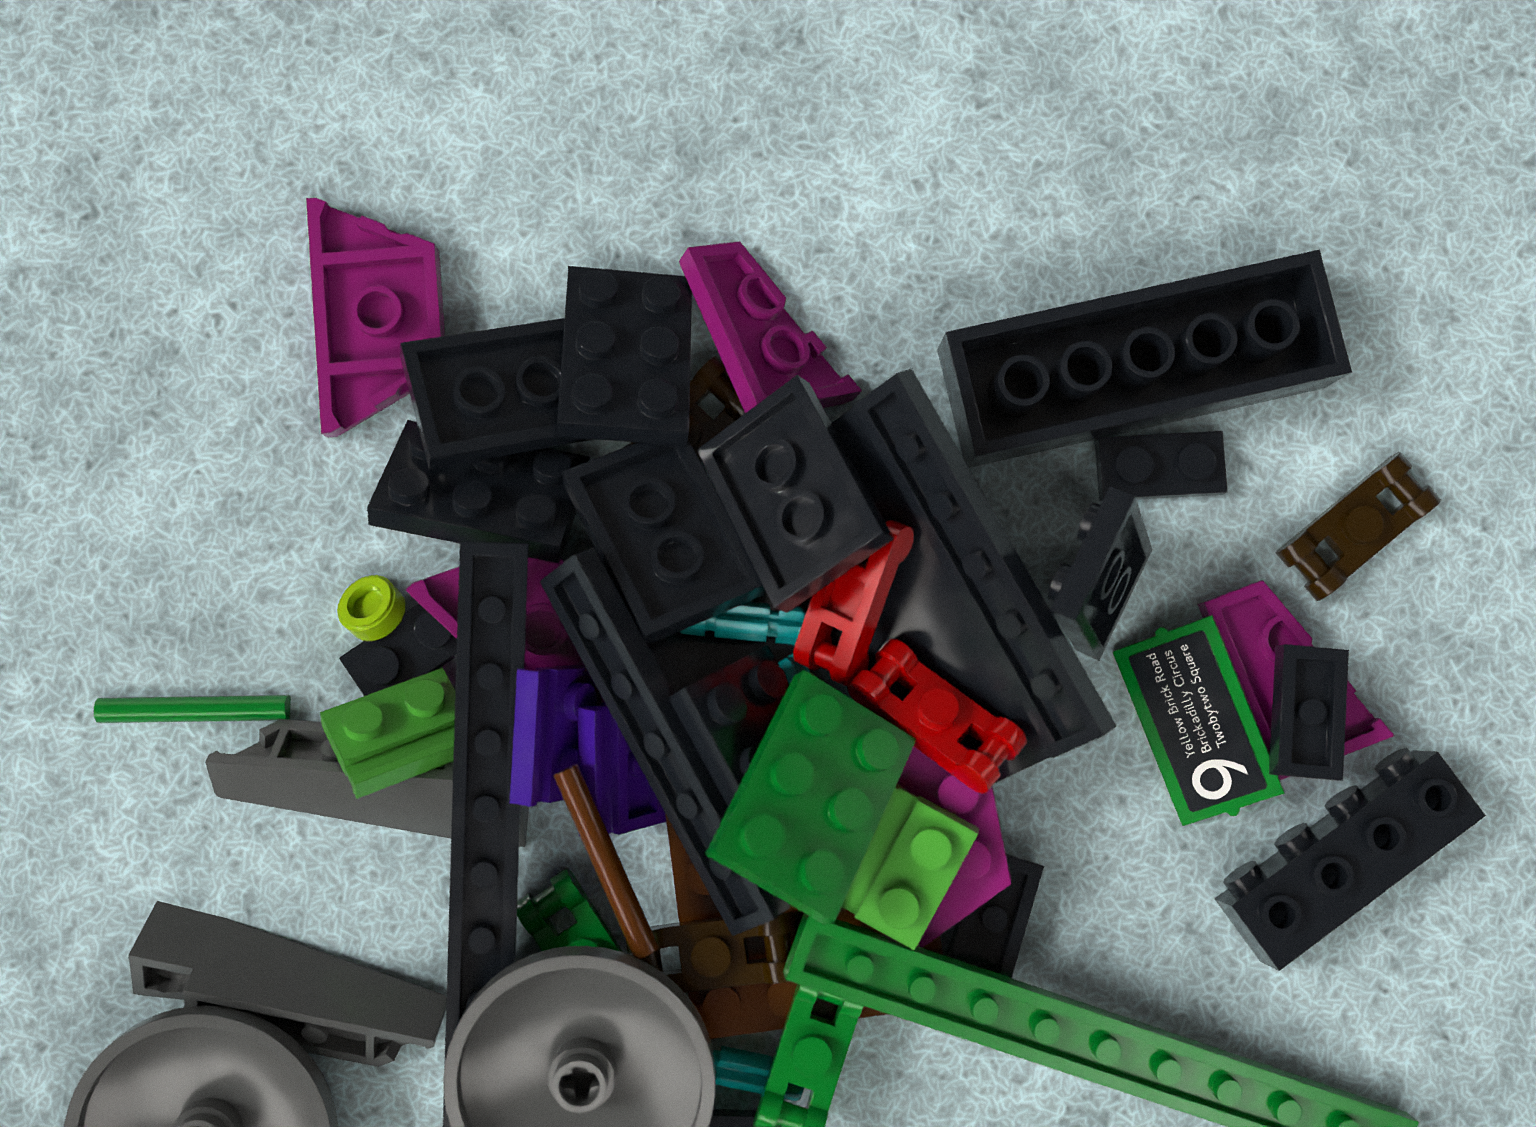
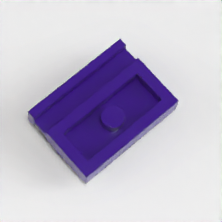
M566 665L539 667L533 670L517 669L510 786L511 804L533 807L537 806L538 802L553 803L564 800L553 774L578 764V707L597 706L595 683L586 666Z
M601 702L600 706L578 707V766L608 833L621 835L666 822L665 811L606 703Z

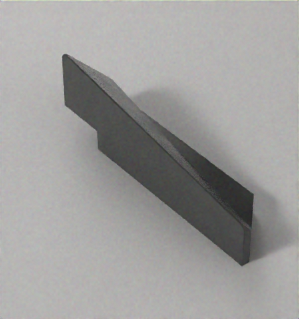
M279 719L259 729L258 743L236 754L219 753L217 750L209 754L205 761L214 793L220 798L451 839L453 762L356 799L348 776H345L322 728V723ZM521 805L519 847L526 846L529 806Z
M160 901L155 903L128 955L133 994L184 1000V1007L211 1005L245 1011L278 1026L294 1038L307 1053L376 1067L393 1062L403 1045L414 1044L424 1046L426 1049L434 1047L446 1012V996L438 992L228 918Z

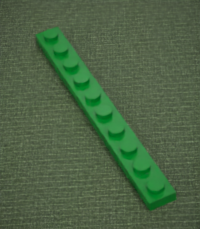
M804 913L783 969L785 980L1226 1127H1417L1419 1124L1407 1112L918 946L915 950H912L886 935L838 919L833 923L822 924Z

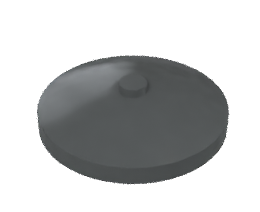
M567 946L538 952L513 963L494 976L477 993L464 1012L448 1048L443 1077L444 1101L451 1127H709L715 1098L716 1064L710 1036L701 1015L683 990L667 975L647 962L624 952L593 946Z
M208 1005L176 1008L156 1014L131 1027L114 1040L98 1055L82 1075L68 1105L64 1127H338V1119L331 1091L322 1072L312 1057L294 1038L278 1026L259 1016L229 1007Z

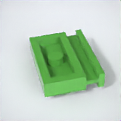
M443 668L320 712L322 728L345 776H348L356 799L453 762L455 689Z
M897 783L842 907L855 914L856 919L915 950L974 843L979 828L920 795L917 797L904 790Z

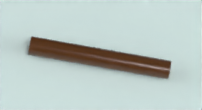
M578 764L569 766L553 774L554 779L633 956L638 959L646 957L659 949L657 941Z

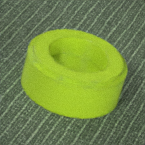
M380 575L365 576L352 583L342 594L337 608L338 618L341 624L356 638L363 641H375L387 636L399 625L405 613V599L403 594L387 578Z

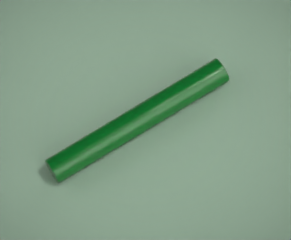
M290 695L97 698L93 713L97 723L290 720L291 697Z

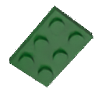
M806 670L794 675L705 855L820 923L835 922L916 739Z

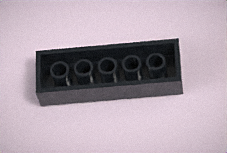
M1320 249L948 331L945 333L937 349L962 456L969 468L1096 440L1098 437L1114 436L1320 390L1352 373Z

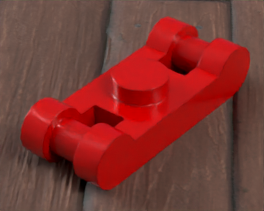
M894 520L886 522L894 539L870 555L866 565L862 563L857 564L812 595L793 651L795 662L814 671L822 667L830 671L832 680L846 687L861 670L868 669L869 656L867 652L898 565L907 557L913 544L914 533L912 528ZM833 627L843 631L838 646L832 644L830 634Z
M889 639L876 653L877 663L870 671L861 670L848 684L847 690L855 702L915 738V748L967 787L978 793H987L1000 777L998 767L1005 759L1013 760L1027 744L1024 732L1012 721L1003 717L993 716L918 661L916 654L905 643L897 639ZM895 681L910 691L903 701L889 690ZM967 734L982 744L977 751L968 750L960 744Z

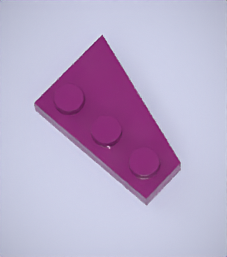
M740 241L688 247L679 260V264L745 413L796 375L810 383L823 408L846 404L853 401L862 392L849 374L840 378L823 357L822 353L827 347L812 330L805 334L784 309L787 298Z
M1261 580L1197 605L1203 618L1210 615L1214 616L1270 753L1275 646L1282 644L1314 646L1312 644V637L1267 584ZM1347 681L1344 756L1395 736L1380 718H1374L1354 694L1356 689L1349 681ZM1279 775L1280 780H1283V779H1286V778H1288V777H1291V776H1280V775Z

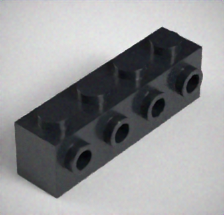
M1403 748L1391 753L1375 766V771L1379 775L1361 790L1358 786L1354 785L1340 791L1326 802L1324 806L1328 811L1326 816L1311 827L1307 823L1292 827L1274 842L1278 852L1260 865L1256 861L1247 862L1236 868L1224 879L1223 883L1227 890L1217 896L1215 901L1260 962L1278 971L1282 970L1486 816L1439 752L1418 750L1410 752L1408 748Z

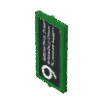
M1213 615L1172 630H1168L1166 627H1159L1155 631V636L1112 652L1182 826L1225 812L1230 816H1237L1241 807L1285 793L1279 775H1269L1270 753Z

